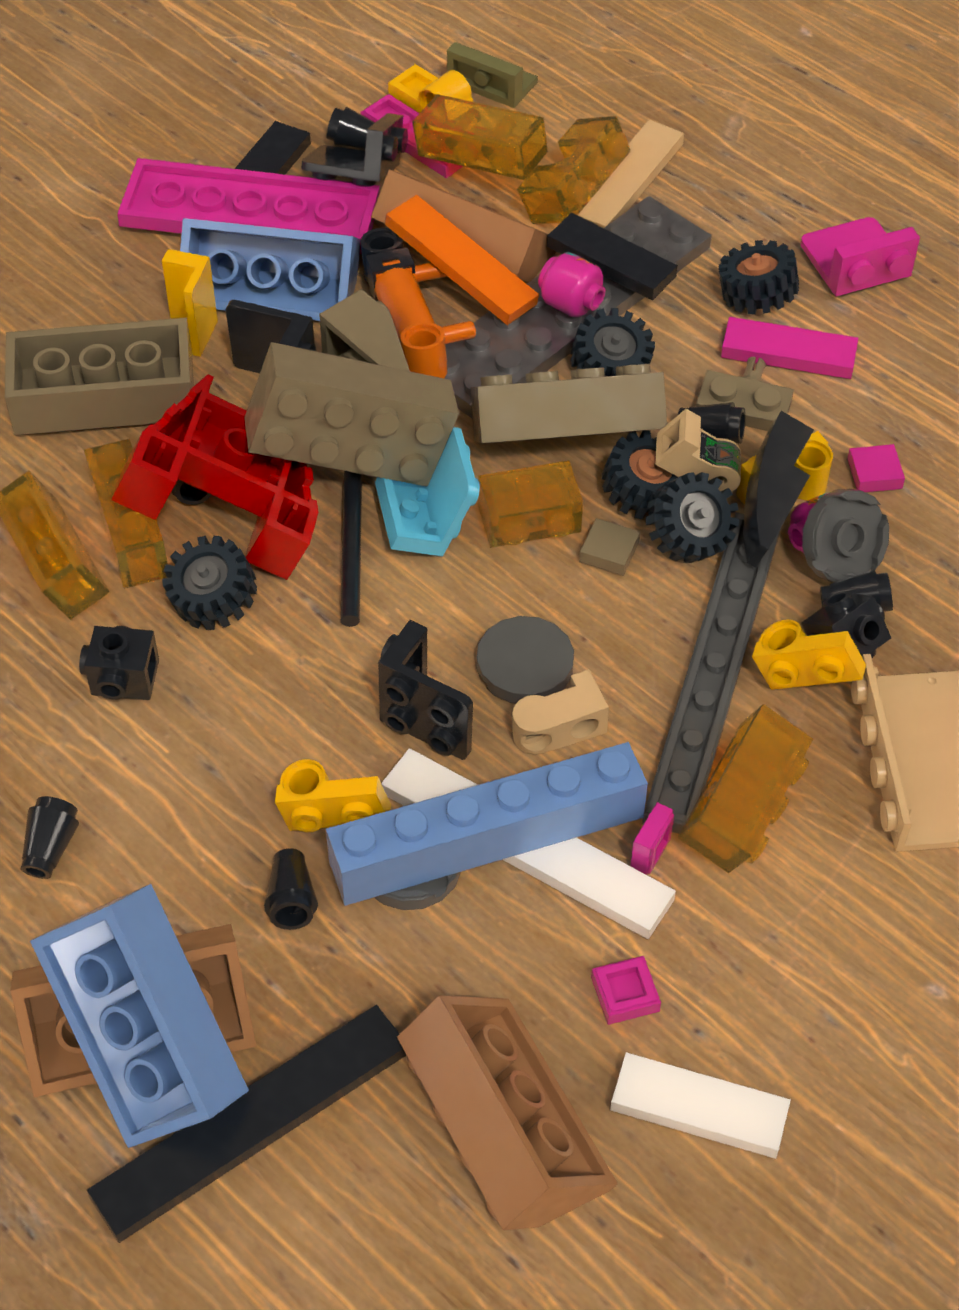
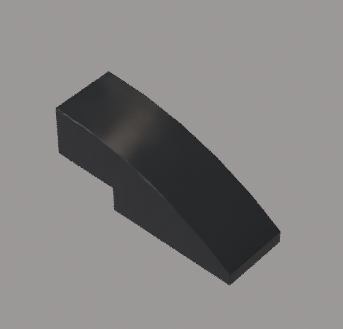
M783 411L779 413L768 430L756 455L748 481L744 506V543L747 563L753 567L758 565L769 550L810 477L809 474L795 467L794 464L814 429Z

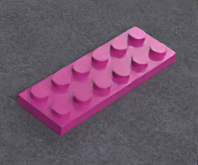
M137 158L117 216L120 227L181 234L183 218L347 235L361 239L363 234L373 228L375 219L371 218L380 194V185L363 186L347 181L324 180Z

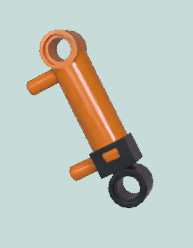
M376 228L366 232L360 239L364 279L369 284V292L372 298L382 302L391 313L410 372L444 379L448 373L445 344L475 338L476 328L474 323L467 321L443 327L435 324L418 282L438 279L447 275L431 262L415 265L408 248H403V239L390 228Z

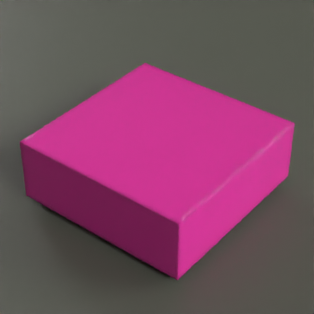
M894 444L849 448L847 460L857 490L874 492L903 489L905 476Z
M658 802L656 803L633 841L630 865L632 868L646 875L651 874L671 840L675 815L673 814V809Z
M644 956L592 969L591 979L608 1025L660 1012L661 1001Z

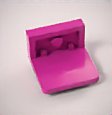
M866 217L806 233L802 236L801 247L836 297L911 276L920 237L913 227L886 233L875 218Z

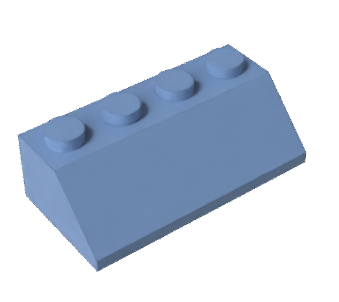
M183 218L180 251L210 257L217 310H225L231 300H240L312 317V320L320 321L319 314L354 294L361 241L360 238L347 235Z
M152 884L115 899L30 941L128 1148L211 1119L249 1091Z

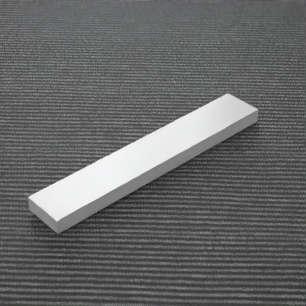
M410 748L381 783L387 797L403 806L477 785ZM578 838L502 859L646 939L650 938L675 900L676 891Z

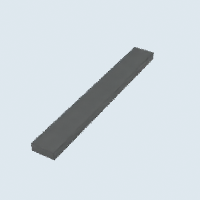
M736 512L734 518H740L739 527L730 530L736 536L732 542L726 543L728 547L723 553L642 824H644L658 802L673 809V814L675 815L672 832L690 837L693 836L780 534L779 530L769 550L756 567L751 566L747 563L744 514Z

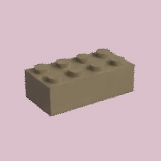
M187 318L6 332L5 401L14 435L153 424L162 418L169 407L174 403L177 405L185 398L194 386L192 351Z
M271 342L244 419L248 451L250 453L428 486L458 418L459 411L451 380Z
M650 364L617 366L616 376L605 377L604 367L571 370V379L559 380L558 371L527 373L526 383L513 384L512 374L480 377L481 386L470 387L474 442L479 443L662 429L667 425L664 372L651 373Z

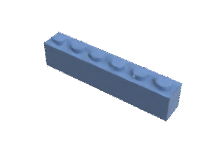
M629 742L327 828L329 863L344 906L644 818L648 783Z

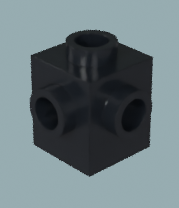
M841 591L829 596L823 602L824 607L801 622L807 636L848 631L862 657L863 654H871V658L876 655V649L892 638L884 621V611L876 602L874 596L851 594L850 591Z
M94 626L90 645H83L79 659L80 673L87 676L91 695L102 696L112 700L121 698L151 699L159 665L154 631L132 629L126 626Z

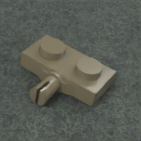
M750 357L747 360L743 377L707 370L696 406L734 402L735 407L745 408V426L768 431L781 411L786 414L789 413L794 389L760 381L766 363L763 359L758 358L754 371L756 357Z

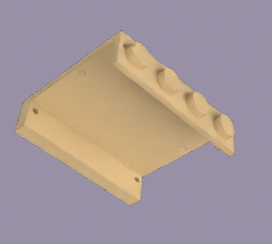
M863 654L862 658L866 663L862 680L852 681L851 695L853 703L861 704L863 712L860 721L863 745L871 746L873 758H871L870 762L871 782L874 788L881 789L883 797L880 806L882 828L884 832L891 831L895 852L959 847V671L878 676V669L873 666L871 654Z

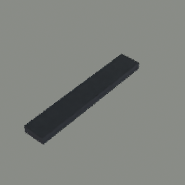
M376 1004L248 1086L249 1091L211 1119L179 1130L88 1188L87 1193L90 1200L117 1242H122L405 1057L406 1053L397 1039L399 1032Z

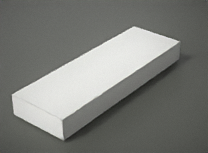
M626 1052L611 1101L610 1111L776 1159L791 1099Z

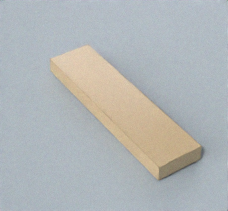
M648 120L570 213H574L602 228L608 226L631 208L683 145L684 133Z

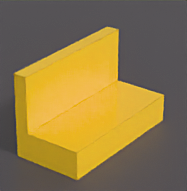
M167 249L162 259L170 319L187 318L192 355L201 357L218 322L210 257Z

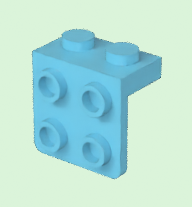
M453 427L428 486L377 477L375 485L390 548L392 550L443 556L452 539L459 535L462 521L470 506L475 505L480 491L479 480L475 478L470 461V448L465 443L461 428Z

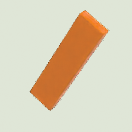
M417 194L386 214L385 225L507 326L537 305L539 294Z

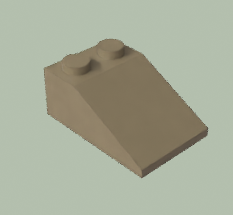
M360 289L319 314L322 353L410 371L391 313L382 302L374 300L364 290Z

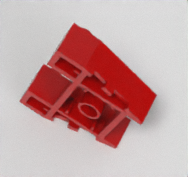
M207 374L190 389L188 395L177 405L174 403L169 407L160 420L155 424L151 423L142 431L122 470L111 500L156 520L177 479L184 481L195 488H199L257 515L245 557L250 564L288 580L310 545L319 513L317 500L312 499L310 486L314 481L312 468L307 467V463L250 453L248 451L244 419L247 410L209 393L214 376Z

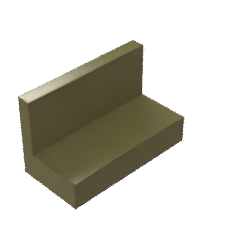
M454 42L447 50V72L449 70L458 71L468 81L471 92L509 107L515 108L538 83V76L523 71L522 67Z

